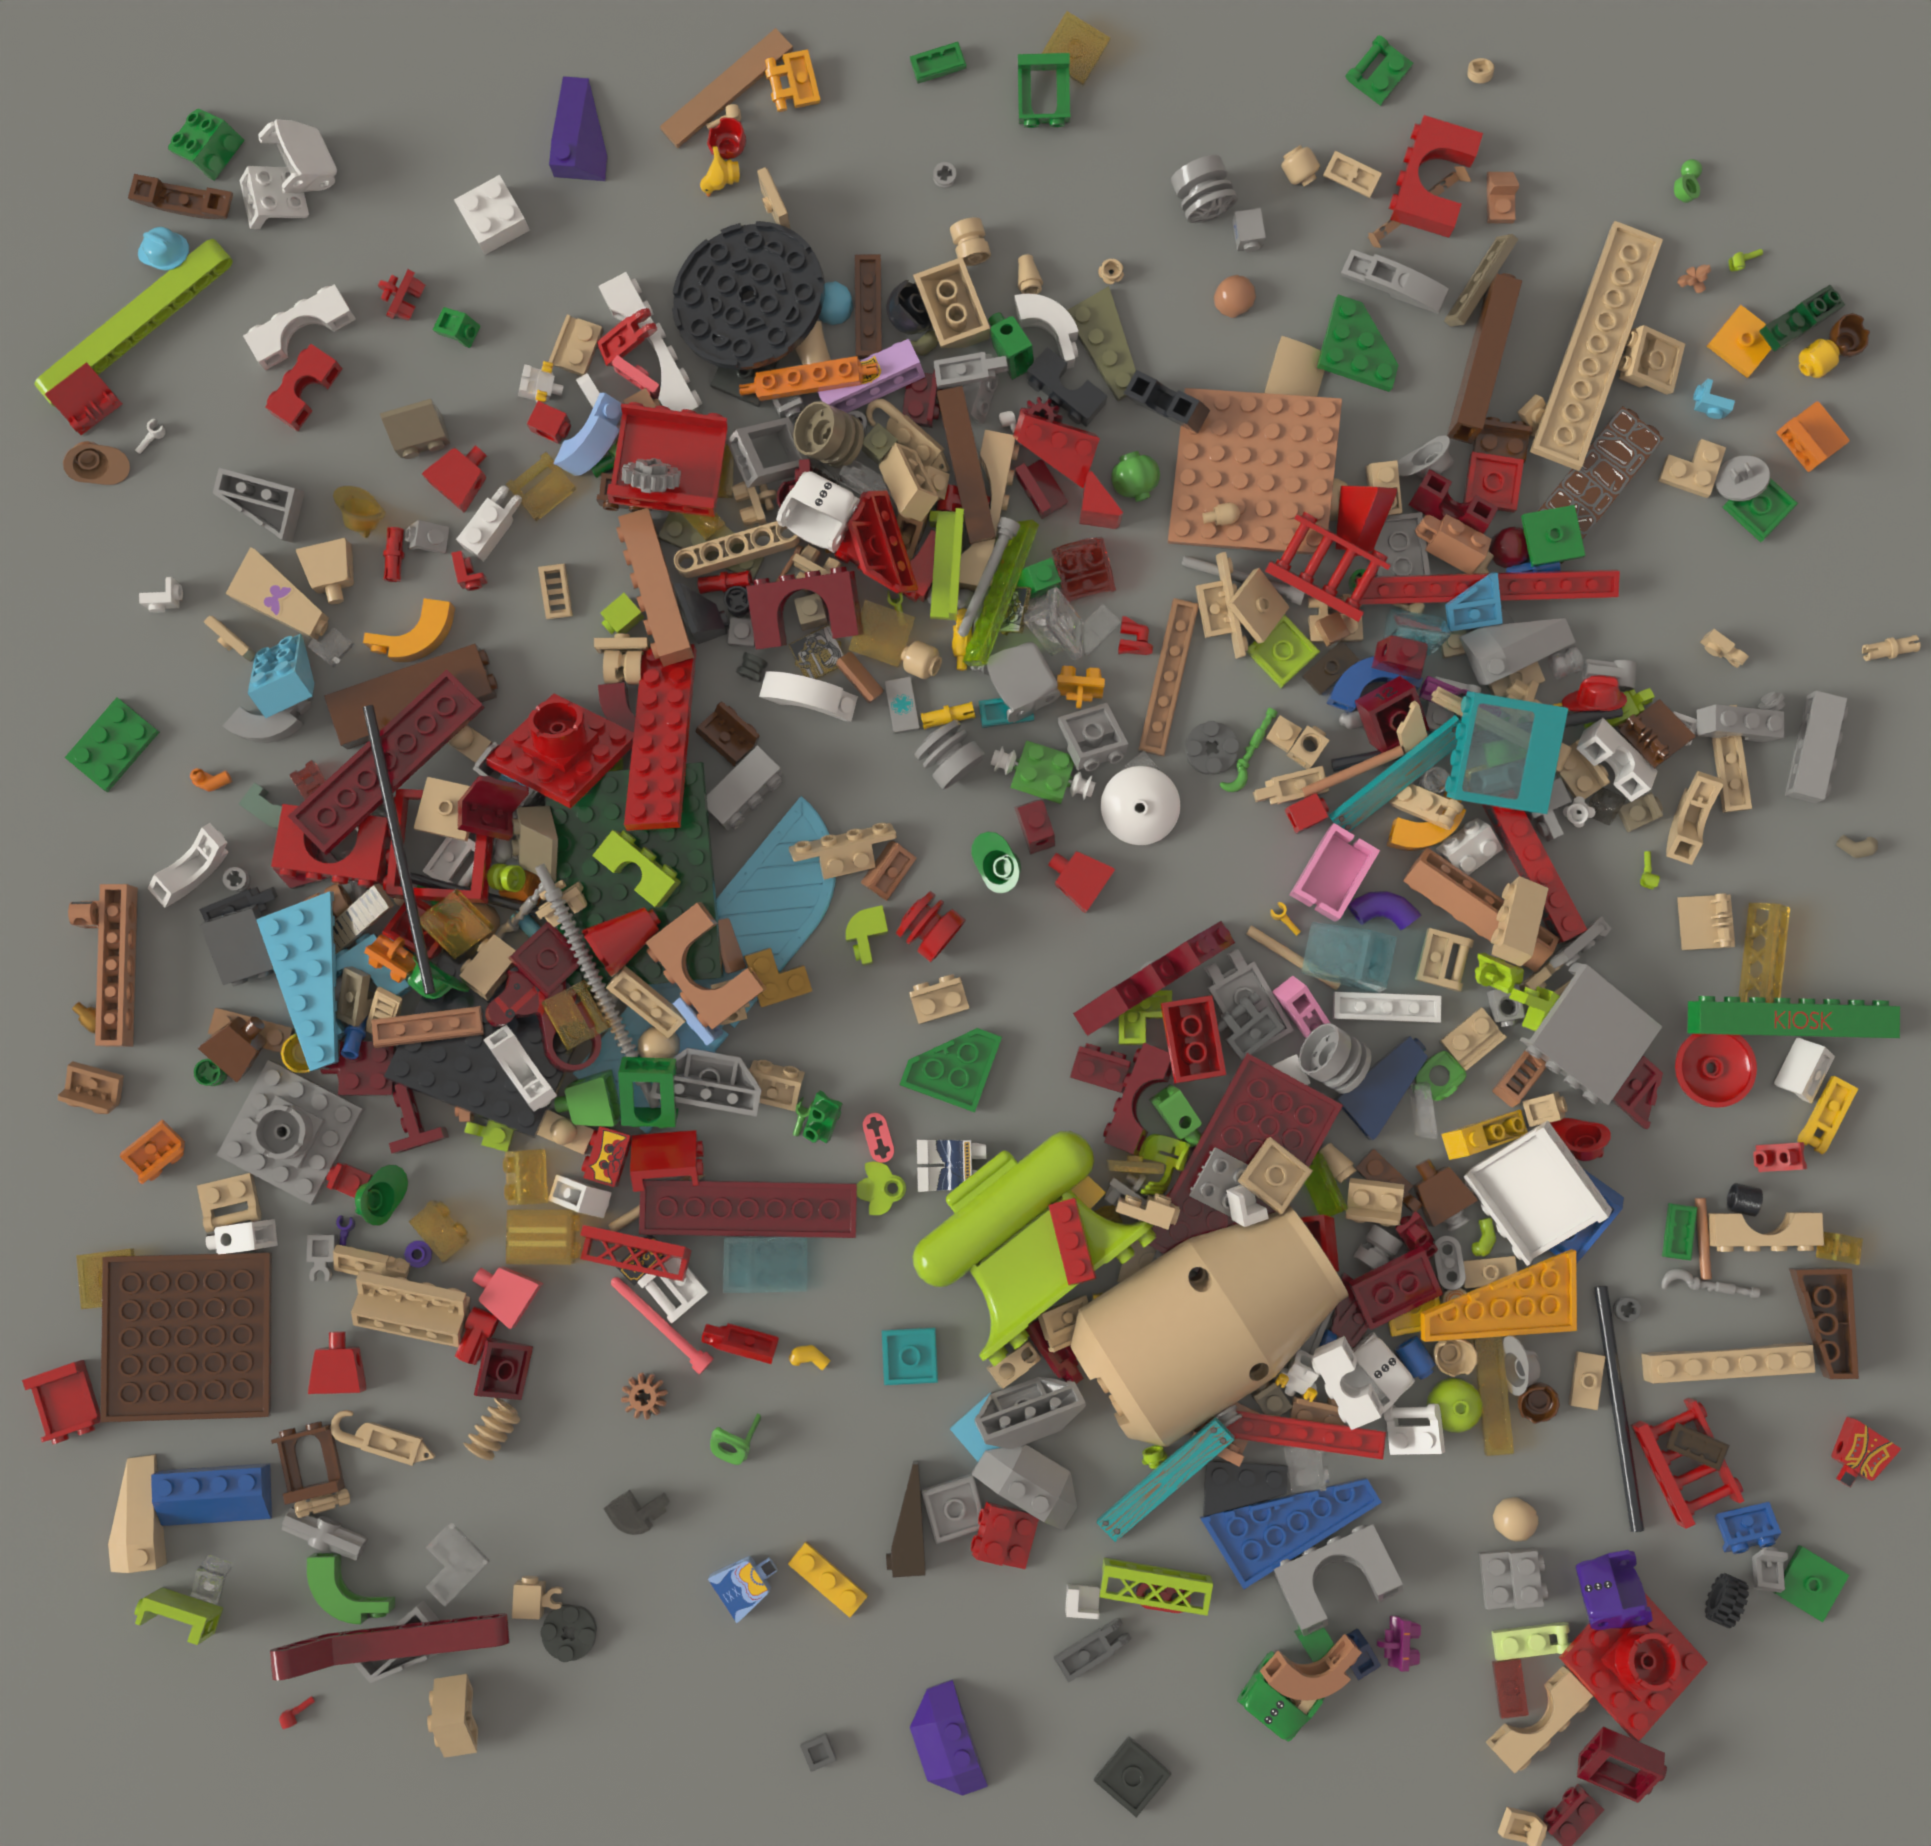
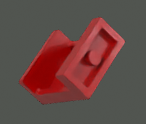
M697 1130L632 1135L630 1175L633 1192L644 1191L645 1179L690 1175L693 1186H699V1175H704L703 1159H699V1157H704L703 1141H698Z
M84 1360L76 1361L22 1380L24 1389H31L45 1432V1436L40 1437L42 1443L51 1440L52 1445L68 1440L69 1433L77 1431L80 1436L94 1431V1425L101 1423V1413Z

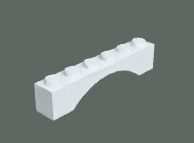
M627 272L598 286L614 318L623 321L626 317H630L638 310L649 308L651 316L654 315L648 301L642 302L638 295L642 293L635 278L630 280ZM651 316L646 321L639 323V328L646 324L654 323ZM657 323V331L646 339L656 351L660 362V403L662 406L674 411L689 409L697 414H701L699 405L702 404L696 390L691 392L687 386L690 379L683 367L678 369L675 363L678 357L671 345L666 347L663 341L666 335L660 323Z

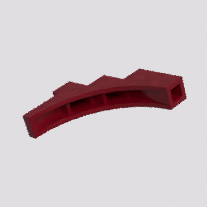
M1220 921L1114 986L1073 1014L1088 1036L1235 944V941L1231 937L1229 930Z

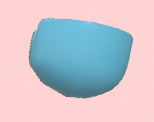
M836 281L825 283V296L819 319L830 325L841 324L850 318L853 311L852 296L846 286Z

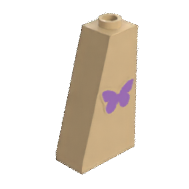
M250 547L226 594L233 600L317 641L319 636H323L326 632L329 617L258 551Z

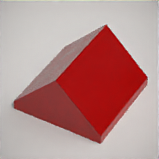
M1090 471L1086 477L1079 524L1117 529L1120 526L1123 511L1094 473Z
M416 900L429 960L439 955L457 920L422 900ZM404 902L384 928L382 934L393 941L398 937H402L405 939L404 947L416 953Z

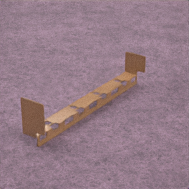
M1455 166L1456 172H1451L1440 181L1445 180L1446 183L1441 186L1440 182L1432 187L1434 189L1430 193L1439 196L1445 191L1443 189L1444 185L1448 189L1458 180L1471 182L1472 180L1465 167ZM1393 220L1388 223L1389 221H1387L1380 227L1385 226V230L1381 232L1380 228H1378L1373 233H1368L1369 236L1367 238H1369L1374 247L1381 248L1379 241L1385 237L1384 231L1388 235L1402 223Z

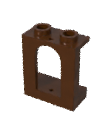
M322 1421L305 1425L306 1430L296 1432L295 1428L279 1431V1437L271 1440L272 1444L277 1443L287 1487V1492L283 1493L285 1505L339 1492L345 1488L335 1438L331 1433V1424L323 1426ZM313 1435L321 1444L329 1481L303 1487L295 1445L300 1437Z

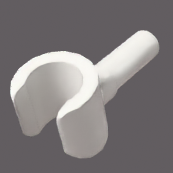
M1011 411L1000 413L1001 427L1010 426L1014 434L1016 427L1014 413Z
M151 419L147 423L149 433L135 449L139 454L154 439H161L165 436L163 425L157 431H153L158 425L156 419Z

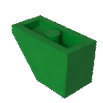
M1052 558L1024 568L1003 581L1002 585L1005 591L1008 588H1012L1010 592H1017L1013 591V588H1027L1025 602L1059 590L1061 580ZM1017 596L1016 603H1021Z

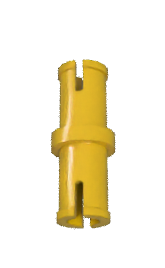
M972 701L952 707L945 705L943 709L921 713L924 730L948 724L956 719L962 721L976 718Z

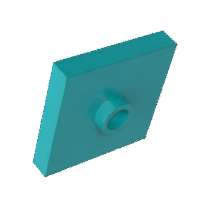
M936 1327L882 1330L884 1385L938 1383Z

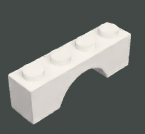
M334 284L321 288L316 295L309 299L298 301L288 311L275 314L265 324L252 327L243 337L259 364L265 370H268L288 358L289 340L299 328L310 324H319L335 332L356 320Z

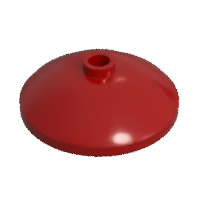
M1691 1034L1678 1050L1675 1060V1072L1680 1087L1689 1098L1703 1106L1719 1108L1739 1102L1750 1092L1757 1075V1062L1751 1046L1741 1035ZM1708 1063H1711L1714 1067L1711 1073L1706 1069Z

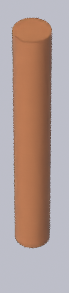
M1695 1198L1700 1277L1702 1280L1712 1279L1706 1198Z

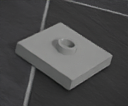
M972 1474L920 1490L936 1544L979 1531L978 1517L982 1505Z

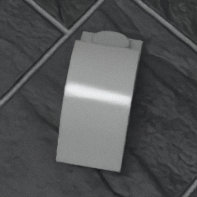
M1561 777L1554 780L1547 814L1525 811L1529 821L1537 818L1538 831L1542 837H1546L1547 841H1551L1564 834L1553 810L1572 802Z

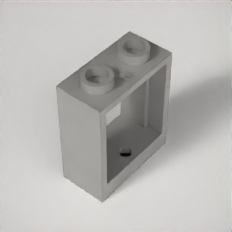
M789 417L736 429L726 441L747 488L794 477L795 469H799V460L808 459V456L799 452L794 444V426ZM777 433L790 462L763 468L751 439Z

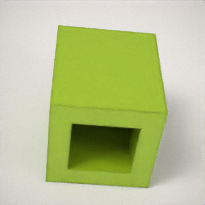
M625 593L621 594L600 612L605 619L601 623L611 635L614 632L626 634L645 618Z

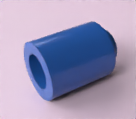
M1418 1336L1407 1339L1395 1348L1396 1353L1413 1378L1419 1377L1422 1380L1434 1372L1432 1368L1435 1366V1362Z

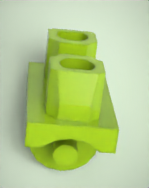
M1478 953L1479 967L1475 969V979L1480 985H1490L1509 994L1515 985L1522 984L1523 968L1508 964L1501 958H1495L1486 953Z

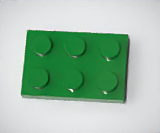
M116 697L64 758L101 789L109 792L160 731L125 702Z

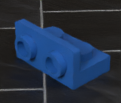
M1770 1502L1718 1513L1715 1516L1724 1540L1722 1547L1724 1553L1733 1551V1554H1741L1748 1551L1749 1547L1759 1545L1760 1548L1770 1547L1776 1544L1775 1541L1781 1534Z

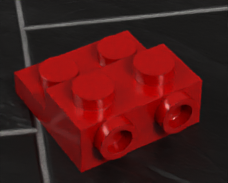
M986 1502L985 1509L982 1508L979 1513L978 1524L980 1527L978 1534L973 1537L971 1542L972 1556L979 1561L1000 1566L1008 1565L1025 1570L1039 1519L1023 1510Z

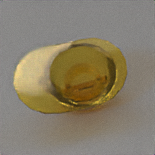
M342 486L333 493V499L342 512L345 527L358 532L364 538H368L370 532L377 528L379 520L385 517L386 512L369 492L362 488Z

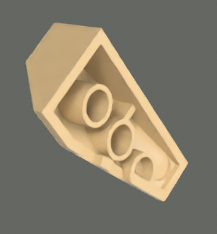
M156 1454L127 1458L108 1543L111 1572L133 1573L156 1570L167 1564L164 1529L152 1504L151 1474L158 1472Z

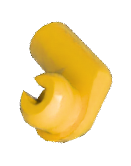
M813 1345L798 1346L789 1355V1361L794 1366L813 1362L821 1370L831 1361Z

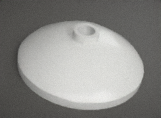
M1133 766L1120 771L1108 782L1101 798V813L1107 828L1118 839L1133 845H1148L1163 839L1172 831L1180 814V797L1172 780L1160 770L1148 766ZM1137 803L1144 804L1145 810L1143 812L1135 810Z

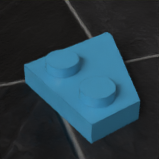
M1497 572L1488 574L1445 604L1448 631L1503 624Z

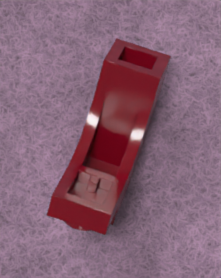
M624 682L598 685L600 705L607 720L634 732L636 716L632 714L630 709L627 685Z

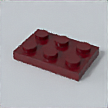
M1421 1246L1348 1282L1366 1325L1370 1330L1443 1295L1427 1254Z

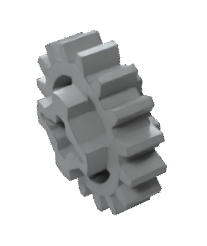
M637 459L636 463L628 462V464H624L622 467V480L624 483L640 488L641 492H665L666 488L674 489V487H679L681 471H678L677 467H671L669 464L662 463L660 459Z

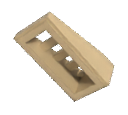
M566 563L538 567L546 619L573 616ZM560 572L561 578L547 579L546 574ZM562 583V588L548 590V584ZM564 594V599L549 600V595ZM565 604L566 609L551 611V605Z
M378 987L367 1019L366 1031L372 1034L371 1020L400 1016L402 998L382 987Z

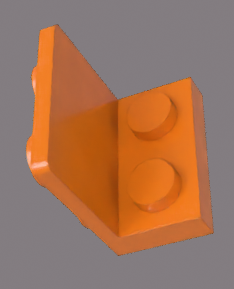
M1816 401L1798 416L1792 418L1776 432L1808 473L1850 441L1819 401Z

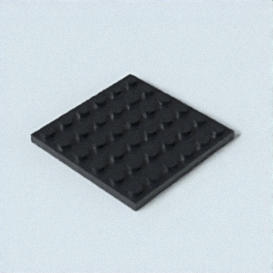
M451 932L436 966L462 981L460 969L468 959L473 960L479 953L477 949L481 943L466 941L460 934ZM508 977L488 1001L471 988L468 992L452 988L442 997L435 999L421 996L413 1014L481 1006L484 1034L398 1045L384 1075L385 1079L536 1138L551 1102L547 1106L533 1111L484 1041L485 1038L502 1028L492 1026L487 1021L485 1014L487 1006L505 990ZM591 990L577 991L590 1009L593 1010L597 1001L594 998L596 993L591 992ZM537 1016L513 1017L506 1025L556 1093L565 1072L554 1068L548 1062L543 1050ZM565 1022L557 1029L553 1037L555 1054L567 1064H569L584 1030L577 1025H573V1022Z

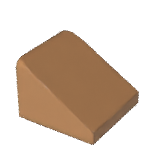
M1339 612L1321 618L1315 623L1327 647L1351 635Z

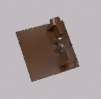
M1661 699L1657 700L1638 716H1635V714L1631 715L1626 720L1627 724L1619 729V732L1654 769L1696 737Z

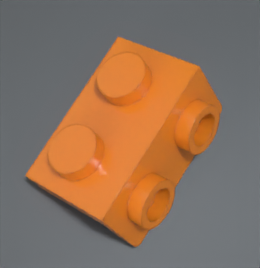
M162 1119L120 1153V1158L138 1175V1181L143 1184L148 1179L150 1181L155 1180L162 1173L163 1167L168 1163H176L184 1155L185 1141Z

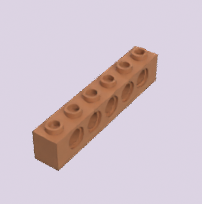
M100 884L95 1046L133 1047L138 888L128 884Z

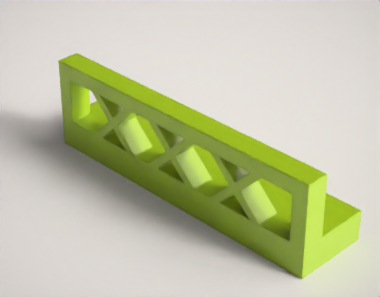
M956 508L955 514L937 513L930 619L957 621L964 509Z
M1104 1557L1100 1598L1208 1616L1213 1581L1210 1575ZM1109 1577L1118 1578L1125 1585L1118 1592L1106 1591ZM1140 1582L1147 1583L1152 1592L1145 1597H1140L1135 1594L1132 1588ZM1167 1587L1174 1588L1179 1594L1171 1602L1164 1601L1159 1594ZM1193 1592L1205 1593L1203 1607L1191 1605L1186 1597Z

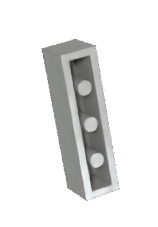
M1817 690L1807 695L1785 796L1815 804L1829 796L1831 791L1830 774L1835 770L1837 758L1834 757L1836 747H1839L1843 737L1840 729L1842 722L1845 721L1848 714V707H1846L1847 698Z

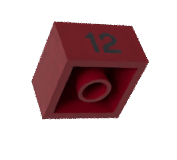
M1401 676L1355 700L1369 743L1381 753L1400 746L1397 729L1401 721L1404 722L1411 709L1409 706L1413 701H1416L1420 706L1426 732L1430 730L1415 686Z

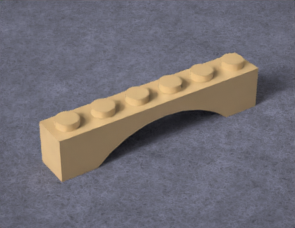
M985 430L980 452V464L986 473L990 486V513L995 536L997 537V526L1000 521L1002 510L1007 511L1010 495L1005 494L1007 485L1012 486L1015 470L1010 469L1012 460L1017 461L1020 445L1015 444L1016 439L1011 434ZM996 539L973 543L969 549L961 554L960 589L976 590L994 549Z
M1802 1342L1730 1350L1641 1353L1644 1381L1653 1384L1815 1373L1813 1345Z

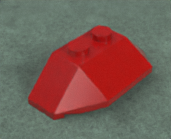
M887 490L867 491L847 522L862 571L865 575L895 593L916 592L919 589Z

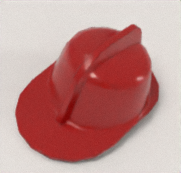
M1596 675L1586 678L1581 682L1579 690L1565 696L1562 700V706L1570 711H1612L1624 707L1627 703V696L1619 691L1617 678Z
M1563 1118L1550 1122L1575 1159L1579 1161H1591L1603 1157L1604 1147L1611 1140L1610 1130L1600 1123L1573 1118Z

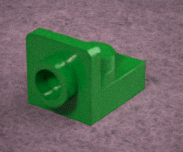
M443 307L433 327V331L438 335L457 340L467 348L472 346L480 329V325L466 313Z

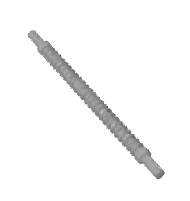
M545 863L536 866L535 870L546 890L545 898L548 902L552 903L550 908L555 909L554 915L559 917L557 922L562 923L560 929L566 931L564 936L569 937L567 943L572 944L570 949L572 951L575 950L574 957L579 958L577 964L582 965L580 970L585 971L584 978L589 979L587 984L592 985L591 992H595L594 998L599 999L597 1005L602 1006L600 1011L602 1013L605 1012L604 1019L609 1020L607 1025L612 1027L610 1032L615 1033L614 1040L619 1041L617 1046L622 1047L620 1052L625 1054L624 1057H637L639 1051L634 1050L636 1045L631 1044L633 1039L627 1036L629 1031L624 1030L626 1024L621 1023L623 1018L618 1017L619 1010H615L616 1004L611 1003L613 997L608 996L610 991L608 989L605 990L606 983H602L603 977L598 976L600 970L595 969L596 962H592L593 956L588 955L590 949L584 947L586 945L585 941H581L583 935L578 934L580 929L578 927L575 928L576 921L571 920L573 914L568 913L569 907L564 905L566 900L561 898L563 896L559 887L556 888ZM635 1082L637 1086L641 1087L650 1108L658 1107L660 1105L659 1100L650 1098L651 1083Z

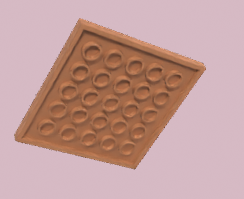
M1185 388V394L1200 400L1210 409V412L1198 434L1183 426L1180 427L1168 544L1284 553L1300 525V522L1295 520L1294 517L1297 513L1302 515L1303 512L1318 519L1316 524L1329 530L1342 407L1341 398ZM1234 503L1240 510L1239 519L1235 523L1223 526L1216 525L1215 522L1204 524L1202 513L1213 511V507L1219 504ZM1310 528L1296 554L1314 555L1324 535Z

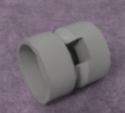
M1373 1224L1365 1236L1366 1244H1360L1353 1257L1373 1270L1390 1262V1256H1396L1403 1243Z

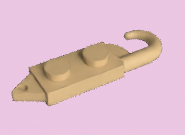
M875 399L869 403L866 409V418L871 426H876L872 416L873 411L876 408H881L890 416L886 429L898 439V444L915 450L924 467L931 466L944 472L950 470L943 453L945 448L911 418L902 414L885 399Z
M340 1411L331 1421V1433L336 1440L360 1448L363 1451L411 1466L415 1465L416 1462L435 1458V1455L423 1443V1438L373 1422L361 1425L355 1435L343 1432L339 1427L340 1420L346 1416H353V1411Z

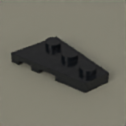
M1209 1461L1205 1465L1203 1516H1209L1287 1494L1288 1466L1242 1462L1239 1467L1227 1461Z

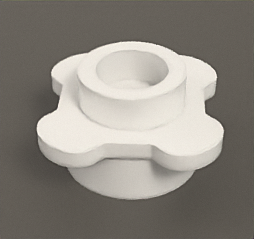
M1577 796L1570 806H1566L1563 809V814L1575 827L1581 828L1585 825V821L1588 818L1595 816V809L1589 807L1583 797Z

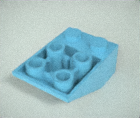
M301 633L294 637H285L279 644L271 648L264 647L256 653L248 695L265 718L313 696L314 679L304 638Z

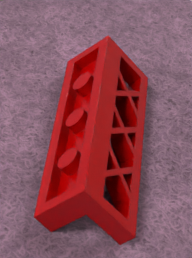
M587 1225L582 1226L580 1235L585 1237V1242L580 1257L581 1260L684 1282L692 1252L689 1248ZM593 1240L602 1242L607 1250L598 1257L589 1255ZM608 1243H609V1244H614L615 1246H613L612 1248H610L609 1245H608ZM622 1246L627 1247L632 1255L623 1263L618 1262L613 1254ZM633 1249L641 1251L636 1254ZM647 1252L653 1253L658 1261L649 1268L643 1267L638 1259ZM658 1254L665 1255L666 1257L661 1259ZM610 1255V1257H611L612 1260H608V1259H604V1258H606L607 1256ZM673 1257L682 1259L678 1275L669 1273L664 1265L665 1262ZM635 1261L638 1266L631 1265L630 1263ZM660 1266L663 1271H659V1270H655V1269Z

